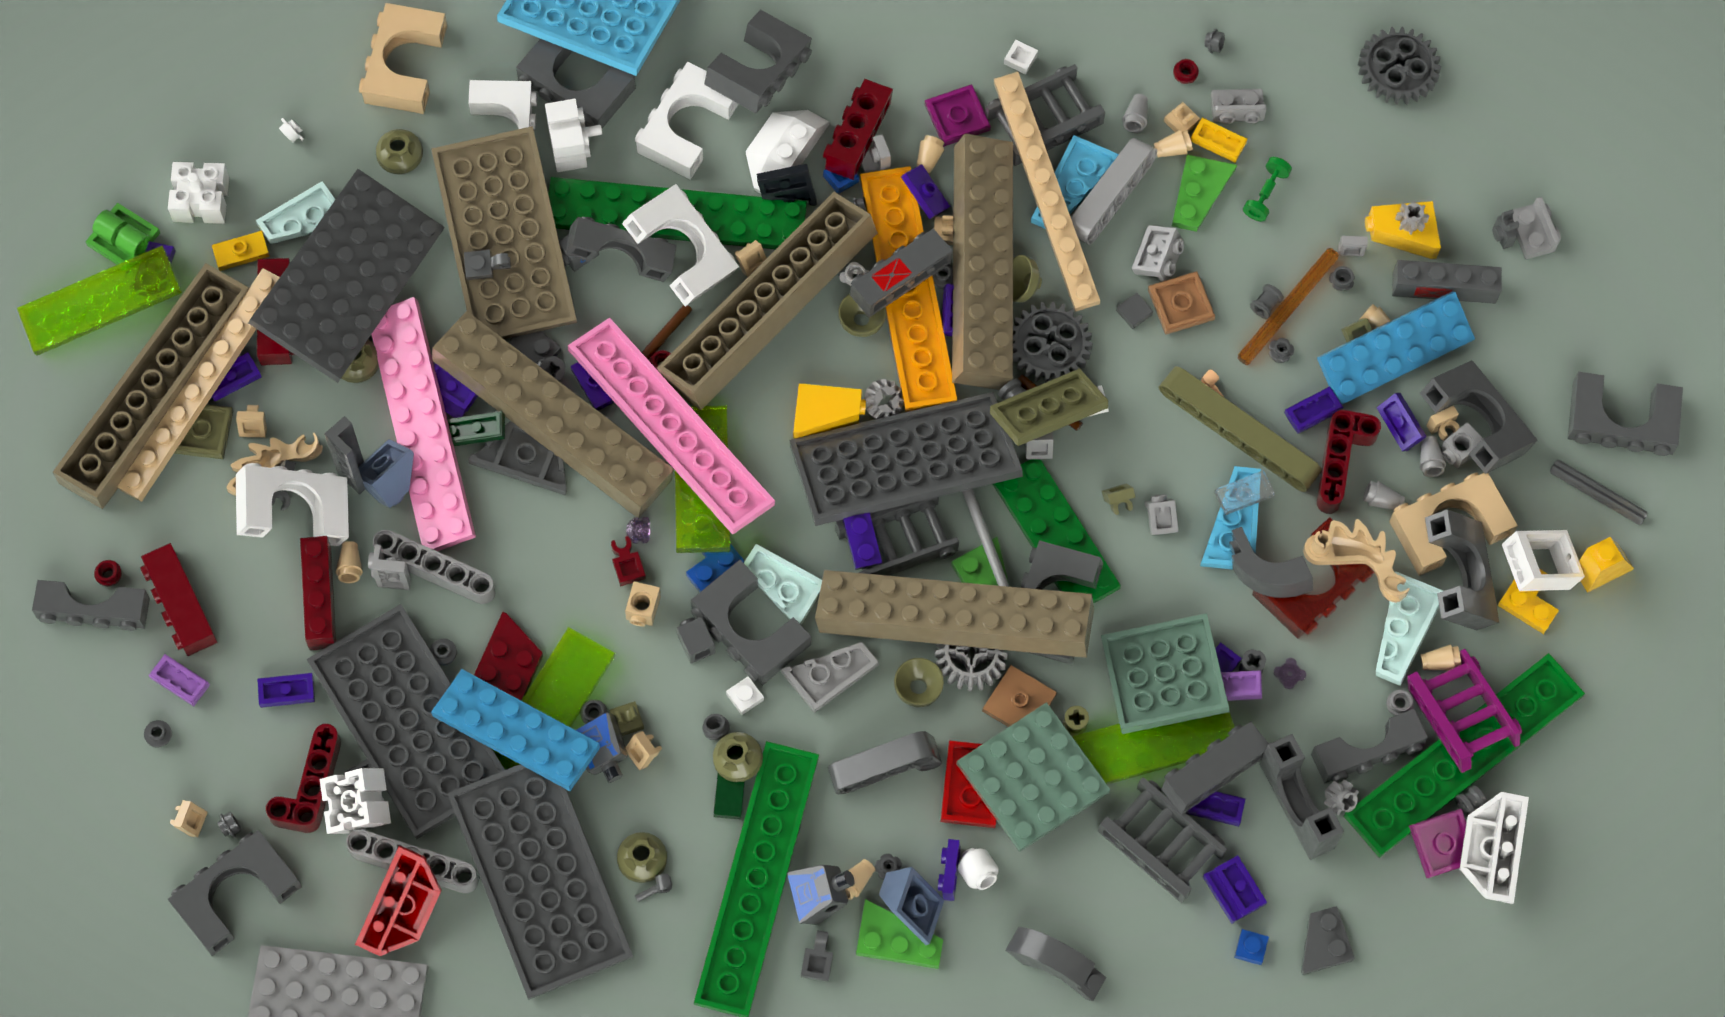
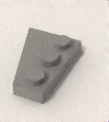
M860 642L833 651L829 655L806 660L803 664L783 668L781 673L815 713L879 666V662L867 647Z

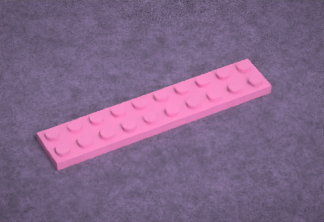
M415 297L391 305L371 335L377 351V360L397 443L411 449L414 453L409 494L421 544L438 552L476 538L419 302Z
M608 318L568 345V351L732 535L775 506V500L611 318Z

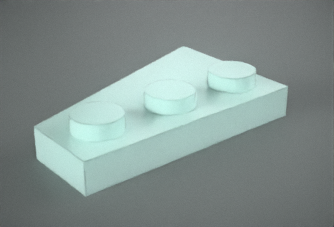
M322 181L256 220V223L270 244L310 235L331 207L335 198Z
M756 544L744 564L758 578L760 589L790 620L794 617L802 625L820 595L822 580Z

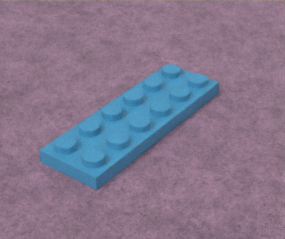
M1450 292L1317 357V360L1328 386L1331 387L1341 404H1344L1475 340V337L1456 292Z
M461 669L431 711L432 716L568 791L572 790L600 749V744L463 669Z

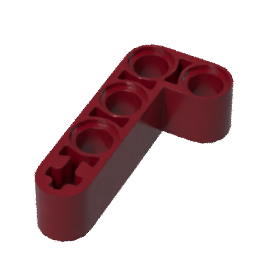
M1339 410L1333 414L1327 430L1317 495V506L1321 512L1333 514L1339 509L1345 493L1352 444L1370 446L1376 442L1381 430V422L1376 416L1348 410ZM1336 423H1343L1347 428L1340 429L1336 426ZM1362 428H1370L1373 431V433L1367 434L1362 430ZM1332 447H1340L1343 453H1336ZM1328 471H1336L1340 477H1332ZM1329 490H1334L1332 501L1329 500Z
M321 724L315 729L296 799L274 797L268 801L266 813L274 826L304 833H311L319 828L326 801L322 799L320 779L333 776L341 747L340 737L333 725ZM328 736H331L332 739H328L325 746L322 739L326 740ZM318 761L327 762L326 767L323 769H314V765ZM311 787H320L317 795H307ZM284 807L287 809L283 816H273L277 808ZM303 814H314L313 818L310 821H300V818Z

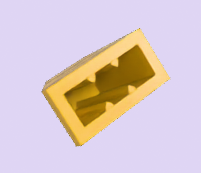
M1433 201L1417 202L1421 206L1425 205L1424 214H1428L1429 219L1427 223H1424L1425 227L1422 232L1417 229L1412 235L1404 229L1400 230V221L1395 220L1396 214L1400 212L1401 204L1371 207L1369 215L1365 217V228L1367 232L1370 231L1372 241L1429 259H1437L1441 245Z
M799 383L793 439L859 424L860 415H865L866 401L862 399V389Z
M1611 537L1588 547L1579 560L1585 575L1580 582L1587 593L1634 569L1620 545Z

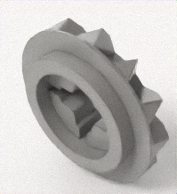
M880 379L871 383L864 397L868 413L875 419L901 413L903 411L902 389L894 381ZM882 394L884 396L892 395L888 401L889 406L887 404L878 405L883 399Z

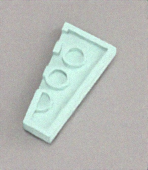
M1395 571L1396 574L1406 579L1404 585H1397L1398 591L1402 592L1408 588L1410 590L1407 596L1400 602L1389 601L1376 667V676L1401 686L1439 609L1437 593L1443 592V590Z

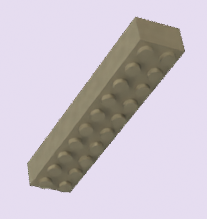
M964 134L954 146L952 383L1000 390L1013 379V142Z
M833 192L657 367L659 373L682 398L702 410L877 235L871 214L836 192Z
M207 263L204 264L54 469L53 474L60 485L101 509L106 506L118 489V484L249 290V287Z
M468 311L432 347L433 362L497 411H502L506 418L548 450L552 451L557 457L559 456L566 464L638 519L672 481L674 469Z
M824 570L815 620L819 633L1087 658L1094 604L1092 594Z

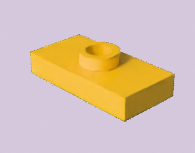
M1203 117L1190 138L1192 143L1234 163L1237 162L1248 140Z
M262 231L212 245L219 271L270 257Z

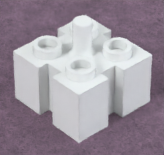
M576 99L546 103L547 122L557 172L586 168V158L591 157L588 137L602 135L601 125L585 127L582 107L577 108Z
M173 162L171 183L174 190H170L168 211L172 221L194 223V217H202L204 223L225 224L227 205L224 196H228L229 175L225 163H204L203 169L195 168L193 162Z
M360 768L345 772V775H334L320 779L323 801H328L329 811L324 812L327 834H349L353 830H366V827H378L391 823L388 801H384L381 793L387 790L384 768Z

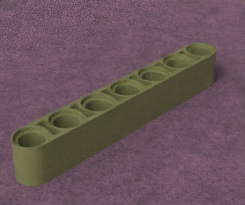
M1175 366L1159 385L1160 392L1167 399L1295 489L1306 492L1322 472L1319 464L1181 367Z

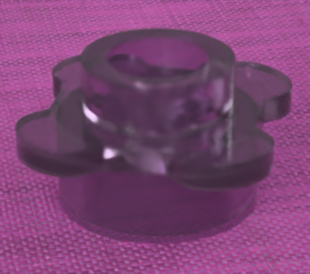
M634 517L627 524V536L634 544H638L639 541L648 543L651 532L649 518L643 517L639 519Z
M1293 658L1286 659L1284 665L1274 669V676L1278 678L1279 682L1286 689H1293L1298 681H1303L1306 678V672L1296 665L1297 662Z

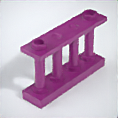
M1466 649L1460 651L1461 665L1428 681L1427 679L1422 680L1418 672L1407 676L1410 694L1461 773L1471 769L1473 753L1506 737L1510 739L1514 747L1520 745V734L1522 733L1518 721L1515 718L1511 719L1480 672L1479 662L1474 656L1470 657ZM1466 674L1474 684V686L1443 701L1435 700L1432 695V690ZM1481 695L1488 706L1456 722L1453 720L1449 722L1445 715L1447 710ZM1492 716H1495L1501 725V728L1470 743H1463L1459 737L1461 731Z

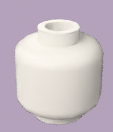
M970 848L963 852L957 868L970 888L979 890L992 886L997 880L999 870L989 852L982 848Z

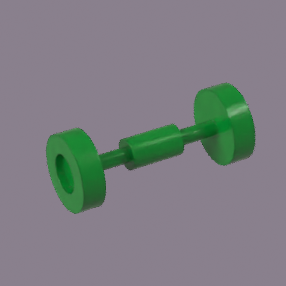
M1270 157L1265 167L1272 176L1266 180L1259 193V201L1247 200L1243 207V212L1249 218L1256 221H1265L1269 215V209L1263 202L1269 198L1276 185V177L1288 178L1292 171L1291 165L1278 157Z

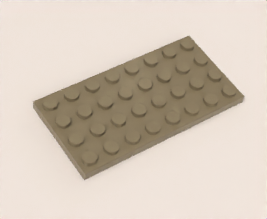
M533 126L431 148L466 310L503 339L577 323ZM490 249L492 257L497 254L508 253L511 268L493 270V278L466 279L464 252Z

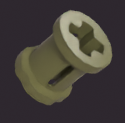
M1072 706L1067 709L1063 725L1072 737L1081 736L1086 731L1089 721L1088 712L1081 706ZM1072 718H1077V721L1080 722V724L1075 725Z

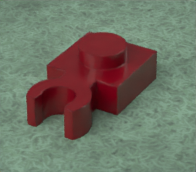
M628 536L625 537L626 546L624 548H618L615 540L611 541L613 553L619 556L612 559L620 587L631 584L634 581L638 582L646 579L638 551L630 554L632 543Z

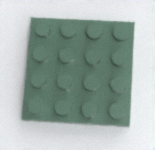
M1207 613L1101 635L1122 734L1230 712Z
M1047 702L957 760V766L1019 852L1110 793V788Z

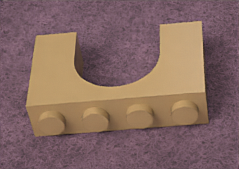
M385 3L384 11L378 14L377 26L379 29L377 34L372 36L371 48L373 51L371 56L366 58L365 71L367 73L365 78L360 80L359 93H362L365 104L424 114L430 93L428 81L396 74L386 66V60L396 47L406 43H418L442 48L447 29L445 13Z
M1477 472L1467 476L1464 482L1457 485L1450 483L1441 488L1439 493L1434 495L1427 493L1419 497L1416 503L1411 505L1404 503L1393 510L1394 512L1389 522L1419 576L1443 566L1447 558L1442 547L1429 543L1425 517L1431 516L1440 510L1447 508L1461 509L1469 513L1475 520L1482 522L1484 535L1489 545L1514 534L1518 525L1489 473H1482L1480 475Z

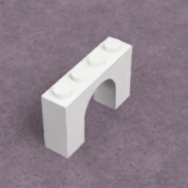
M687 62L683 69L680 68L676 72L673 85L670 89L667 88L663 92L659 107L651 111L648 117V124L644 129L641 128L638 131L635 142L637 153L691 180L703 161V148L679 137L671 130L669 122L672 116L682 108L699 106L729 120L738 103L704 85L707 71Z
M470 80L469 108L471 115L504 116L512 120L518 129L533 126V129H536V114H532V106H537V91H533L531 81Z
M677 184L631 213L622 223L637 244L655 232L666 228L681 231L692 241L696 250V263L670 285L685 307L728 278L739 267L733 255L721 244L718 235L709 228L702 214L696 211L688 200L686 193L680 190Z
M258 463L246 464L237 472V535L263 538L272 529L273 494L277 491L287 490L297 493L309 504L313 514V537L327 536L331 546H340L349 538L347 477L338 476L336 473L316 474L307 469L292 471L287 470L283 466L268 468L262 467Z

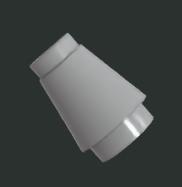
M1143 94L1133 96L1122 118L1124 128L1132 133H1139L1147 126L1148 98Z
M1427 436L1421 441L1420 470L1427 477H1437L1444 473L1446 462L1437 438Z
M1370 481L1365 490L1363 501L1368 502V506L1394 510L1396 507L1404 504L1405 497L1379 481L1376 483Z

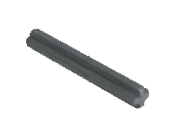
M1560 460L1555 461L1550 470L1551 474L1638 525H1641L1645 520L1647 511Z

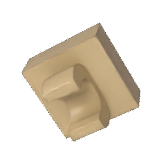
M1184 102L1164 117V122L1174 132L1179 130L1181 132L1186 130L1190 132L1200 121V118Z
M943 215V217H935V231L948 245H953V216Z
M756 240L751 244H746V247L742 250L735 251L740 268L747 277L767 259L762 245Z
M248 405L247 411L237 412L236 421L239 437L266 438L264 412H258L259 405Z
M1453 405L1432 415L1426 425L1431 435L1438 432L1440 439L1446 440L1448 437L1445 431L1446 428H1450L1453 433L1460 428L1458 423L1455 422L1459 413Z
M643 731L634 734L626 746L629 757L639 771L648 767L662 749L661 746L655 748L651 743L654 736L645 735Z
M183 800L181 805L176 806L175 810L178 811L175 820L170 821V824L191 837H198L208 812L191 801Z

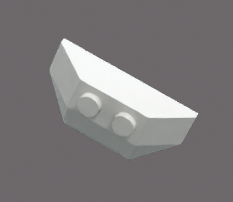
M809 110L773 112L746 150L754 190L761 194L757 182V173L802 165L830 122Z
M1500 792L1467 817L1460 870L1485 899L1510 904L1514 903L1529 797Z

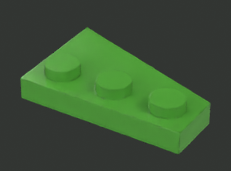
M1187 154L1172 227L1197 232L1210 212L1212 205L1225 188L1226 183L1234 174L1237 165Z
M995 537L992 541L1007 578L998 537ZM983 545L951 562V566L961 582L998 586Z
M865 899L856 955L939 969L943 945L942 938L933 934L930 944L925 945L895 914Z

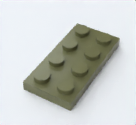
M1077 369L991 405L990 414L1015 444L1020 446L1107 409L1108 399L1081 369Z

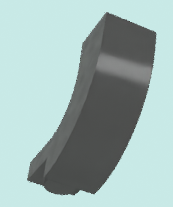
M1242 527L1232 530L1233 541L1229 542L1233 553L1232 567L1237 577L1247 587L1260 594L1278 598L1294 597L1313 591V577L1303 556L1281 563L1265 561L1254 553Z
M1018 927L1005 950L1023 965L1039 968L1056 976L1089 1001H1094L1106 979L1101 972L1094 968L1095 963L1083 954L1053 937L1032 929Z

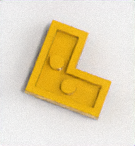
M1539 569L1541 574H1547L1543 570ZM1515 579L1497 605L1542 634L1545 633L1559 611L1536 596L1539 591H1519Z

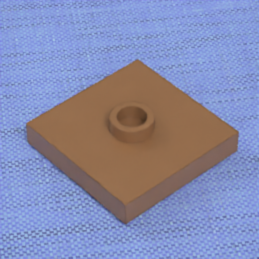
M1197 271L1148 286V292L1165 335L1215 319V314Z
M1010 665L983 707L982 712L1010 727L1046 702L1050 706L1057 692Z

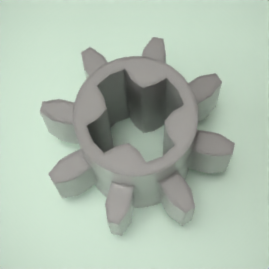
M1415 200L1408 205L1402 203L1400 212L1395 217V220L1400 221L1399 229L1408 231L1410 235L1417 229L1422 232L1425 227L1424 223H1427L1429 215L1424 214L1425 205L1421 206L1415 203Z
M1345 779L1341 782V785L1333 781L1325 790L1326 800L1324 804L1332 807L1337 815L1342 810L1350 812L1357 805L1358 798L1356 795L1359 791L1353 788V784Z

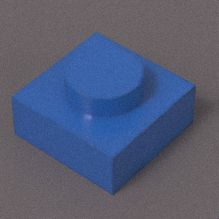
M828 170L823 171V177L837 194L859 183V176L857 174L854 180Z
M1242 929L1234 958L1262 965L1269 936Z

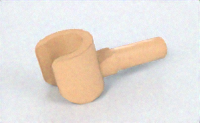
M1208 370L1201 378V382L1223 396L1215 385L1219 380V376L1213 370Z

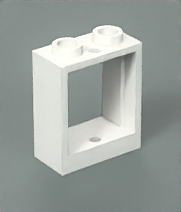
M1567 530L1516 531L1502 543L1519 591L1570 590L1585 577ZM1532 549H1549L1558 574H1541Z

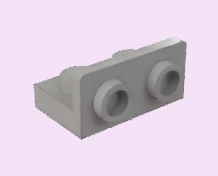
M1262 89L1212 90L1211 92L1213 122L1230 124L1234 121H1246L1247 123L1264 121L1266 105L1263 101Z
M1536 198L1532 205L1513 209L1514 222H1519V228L1515 229L1525 259L1555 252L1561 236L1559 229L1556 226L1554 227L1552 223L1550 207L1544 203L1543 198Z
M1148 225L1132 266L1134 274L1158 277L1161 282L1171 279V276L1175 274L1179 255L1184 250V240L1177 229Z
M375 544L374 553L370 552L368 568L372 569L371 577L375 578L377 586L381 588L410 590L411 578L406 562L395 557L385 558L382 546Z

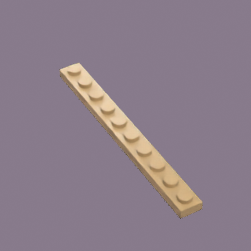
M1019 72L995 78L994 85L1075 312L1099 305L1100 298Z
M265 269L261 270L117 487L121 491L141 502L143 501L256 331V328L248 324V322L280 278L279 276Z

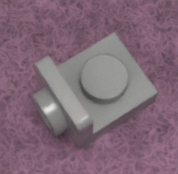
M883 134L873 137V147L867 152L861 164L864 173L891 169V155Z
M1166 494L1151 496V501H1145V507L1148 508L1151 535L1178 532L1175 500L1167 498Z

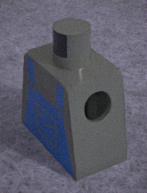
M607 712L578 728L576 731L600 744L599 751L586 770L593 775L603 772L608 783H612L623 776L617 763L626 759L628 753L615 715Z
M819 865L787 873L799 923L817 925L846 906L848 898L845 889L855 884L852 873L848 870L841 873L838 866Z

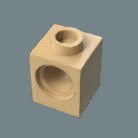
M634 581L625 610L626 620L640 627L645 625L653 626L661 598L660 587ZM640 602H646L649 604V607L645 610H638L636 605Z

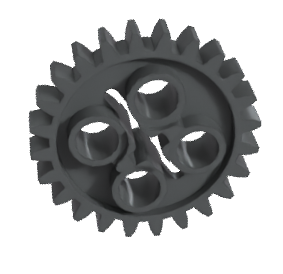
M1391 27L1389 34L1382 29L1379 37L1373 34L1371 40L1365 42L1364 49H1361L1359 55L1361 58L1358 61V66H1360L1358 74L1364 75L1362 84L1370 83L1367 91L1376 90V98H1379L1382 94L1385 95L1386 103L1390 98H1394L1395 105H1398L1400 99H1403L1404 103L1408 105L1411 97L1415 102H1418L1420 95L1427 97L1429 90L1433 91L1435 83L1438 82L1441 66L1438 64L1441 58L1440 56H1435L1437 48H1429L1431 40L1423 42L1422 33L1417 37L1413 36L1414 29H1411L1408 34L1405 33L1404 27L1400 28L1399 33H1396L1395 29ZM1400 49H1406L1409 53H1404ZM1378 58H1384L1387 62H1382ZM1412 70H1418L1421 73L1418 74L1413 72ZM1390 79H1396L1398 82H1392Z
M1041 302L1040 309L1037 310L1034 305H1031L1030 314L1022 310V319L1015 317V326H1013V362L1019 361L1017 365L1018 371L1026 368V377L1033 373L1035 374V382L1040 377H1044L1046 383L1049 382L1050 378L1056 379L1079 369L1078 367L1085 368V360H1089L1091 355L1089 350H1092L1093 343L1089 340L1092 338V333L1086 332L1089 326L1088 323L1081 324L1082 315L1073 316L1074 308L1066 312L1064 311L1065 304H1062L1057 309L1054 302L1051 303L1050 308H1046L1044 302ZM1042 324L1047 326L1048 329L1039 330L1036 326ZM1069 333L1073 337L1067 339L1063 338L1060 334ZM1036 347L1039 349V352L1032 353L1027 348ZM1054 355H1060L1064 358V360L1056 361L1052 357Z

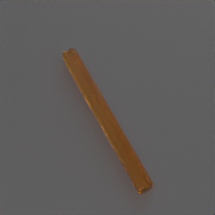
M1327 248L1238 354L1240 362L1244 365H1249L1337 261L1339 257L1337 251Z

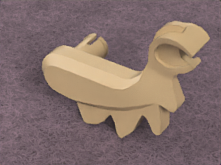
M313 433L315 441L311 445L305 443V435H301L293 444H286L272 437L270 438V447L250 443L248 445L249 449L256 455L235 461L231 464V468L233 471L238 472L244 465L249 463H258L262 467L272 468L279 466L285 460L306 462L317 458L322 453L323 445L319 444L315 433ZM236 477L230 480L227 485L228 493L236 496Z
M1356 519L1354 523L1353 533L1342 522L1333 520L1328 531L1322 530L1321 534L1318 531L1315 535L1309 537L1304 545L1303 553L1305 558L1315 565L1367 564L1374 570L1383 596L1391 602H1400L1407 596L1410 590L1408 588L1400 592L1397 589V585H1404L1406 579L1393 571L1392 567L1396 552L1395 550L1385 552V532L1380 531L1378 538L1374 541L1367 527L1359 519Z

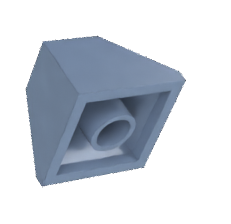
M389 439L358 467L365 490L379 503L391 508L400 503L404 495L409 491L414 457L413 451Z
M913 867L887 872L879 896L890 910L925 945H929L944 899Z

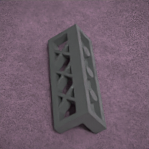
M344 416L324 435L338 475L347 477V483L360 495L365 490L358 467L364 460L353 425Z

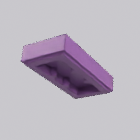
M164 654L148 675L150 679L193 707L210 686L208 681Z
M1261 671L1221 672L1227 701L1262 699Z

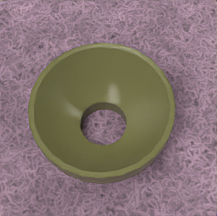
M395 129L385 133L379 139L376 146V157L379 165L387 172L405 174L414 170L420 164L423 157L421 142L414 133L404 129ZM395 140L405 142V147L400 151L392 150L390 145Z
M1018 255L1013 258V302H1025L1035 294L1037 289H1040L1042 278L1040 277L1039 268L1032 258Z
M848 294L840 303L838 317L843 329L857 337H867L881 329L886 318V309L883 308L871 316L866 325H857L854 322V317L858 314H866Z
M369 339L366 341L361 349L362 355L358 359L353 360L341 379L347 382L359 383L370 379L377 372L379 364L373 342Z
M913 658L902 663L896 671L894 678V687L899 698L904 703L914 707H925L935 702L940 696L944 685L943 675L939 667L934 662L924 658ZM921 680L926 684L927 689L921 694H916L910 688L911 683Z
M735 732L724 736L716 744L713 752L715 769L720 776L731 782L749 780L760 770L763 762L761 746L752 736L746 733ZM732 746L743 748V755L737 760L728 757V751Z
M645 832L635 833L625 838L617 852V864L619 870L627 879L638 883L650 882L664 871L667 864V851L664 844L655 835ZM644 846L648 848L650 855L646 860L638 861L634 858L633 852L637 847Z

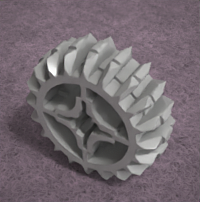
M936 644L939 648L935 650L934 654L938 658L936 665L939 668H943L941 670L943 677L950 675L947 681L949 685L955 681L958 682L957 689L959 690L963 687V684L968 685L967 689L969 692L973 690V685H977L980 691L983 690V682L992 686L993 678L1000 679L1001 677L999 670H1005L1006 664L1003 661L1008 659V653L1003 652L1004 650L972 647L974 658L972 665H970V658H968L970 647L956 646V649H951L953 645ZM951 660L964 665L966 672L958 669ZM987 661L992 662L986 669L975 673V668L978 665L986 664Z

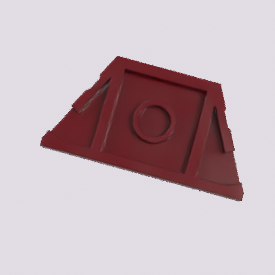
M502 612L474 676L523 702L542 660L543 653L510 616Z

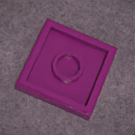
M972 84L925 100L924 105L939 138L944 142L943 147L958 142L964 134L979 135L991 131V125Z
M1462 809L1409 825L1426 878L1460 868L1466 829V820Z

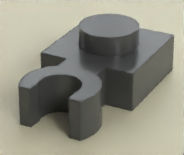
M1513 209L1502 212L1497 217L1492 229L1495 240L1497 242L1500 241L1503 249L1512 247L1518 236L1515 229L1519 228V222H1514Z

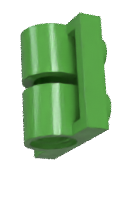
M117 203L111 211L104 210L97 216L92 228L93 233L85 242L88 247L129 272L145 253L148 242H154L159 236L160 231L159 228Z

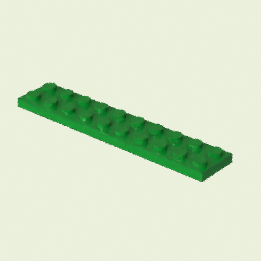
M551 177L548 195L556 229L570 230V226L577 217H590L595 222L605 225L614 224L619 226L620 229L626 230L622 223L631 213L669 188ZM680 189L686 193L688 200L696 211L702 214L709 228L718 235L722 245L746 247V244H751L756 240L762 245L763 249L776 250L805 221L807 201L795 200L789 203L782 200L762 199V197ZM671 228L661 229L649 236L651 238L692 242L684 233Z
M1548 653L1496 694L1511 719L1515 718L1521 726L1522 733L1520 734L1519 746L1514 747L1510 739L1506 737L1473 753L1471 769L1461 773L1439 739L1357 803L1352 811L1346 812L1344 818L1379 858L1411 834L1409 825L1430 819L1454 800L1457 795L1464 792L1580 700L1585 693ZM1484 703L1481 707H1479V708H1478L1476 711H1474L1473 713H1475V712H1477V711H1479V710H1481V709H1483V708H1485V707H1488L1487 704ZM1492 716L1461 731L1459 737L1463 743H1470L1501 728V725L1495 716Z
M768 741L765 743L763 762L760 770L757 772L695 996L694 1005L739 1017H749L819 760V754Z

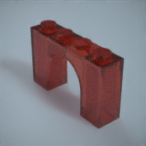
M1329 517L1311 536L1315 535L1318 531H1320V534L1322 530L1328 531L1333 520ZM1367 564L1330 565L1334 572L1335 584L1325 593L1278 598L1266 596L1253 590L1252 595L1299 639L1304 633L1307 636L1310 635L1318 627L1317 621L1322 616L1328 618L1337 609L1335 604L1341 599L1346 601L1356 591L1354 586L1360 581L1364 584L1371 578L1374 571Z

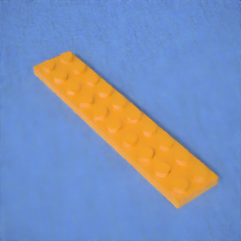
M911 166L860 174L865 207L867 212L871 214L877 230V235L872 239L876 263L882 259L887 260L893 256V253L899 247L908 246L917 235L924 232L918 202L901 178L902 175L911 170ZM930 276L885 307L905 412L957 401L955 386L952 383V371L933 276Z

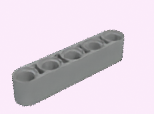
M1132 138L1126 144L1071 217L1080 241L1090 245L1097 239L1154 163L1157 156L1156 148L1136 138Z
M380 530L374 535V549L375 544L393 543L390 548L383 549L385 558L395 557L406 562L409 573L479 604H487L494 599V583L491 576L393 531ZM413 552L417 554L412 560L404 559L407 553ZM433 563L441 565L435 571L428 570L429 565ZM456 574H463L465 576L461 581L451 580ZM479 585L489 586L485 592L476 591Z
M361 829L353 830L346 838L347 848L351 856L356 860L388 870L400 845L424 856L431 870L439 864L446 867L442 874H434L441 887L467 894L474 891L478 886L475 868L467 862ZM357 841H367V845L363 849L356 850L353 848ZM390 848L393 850L390 857H379L383 849ZM462 873L472 875L470 881L466 883H460L458 877Z

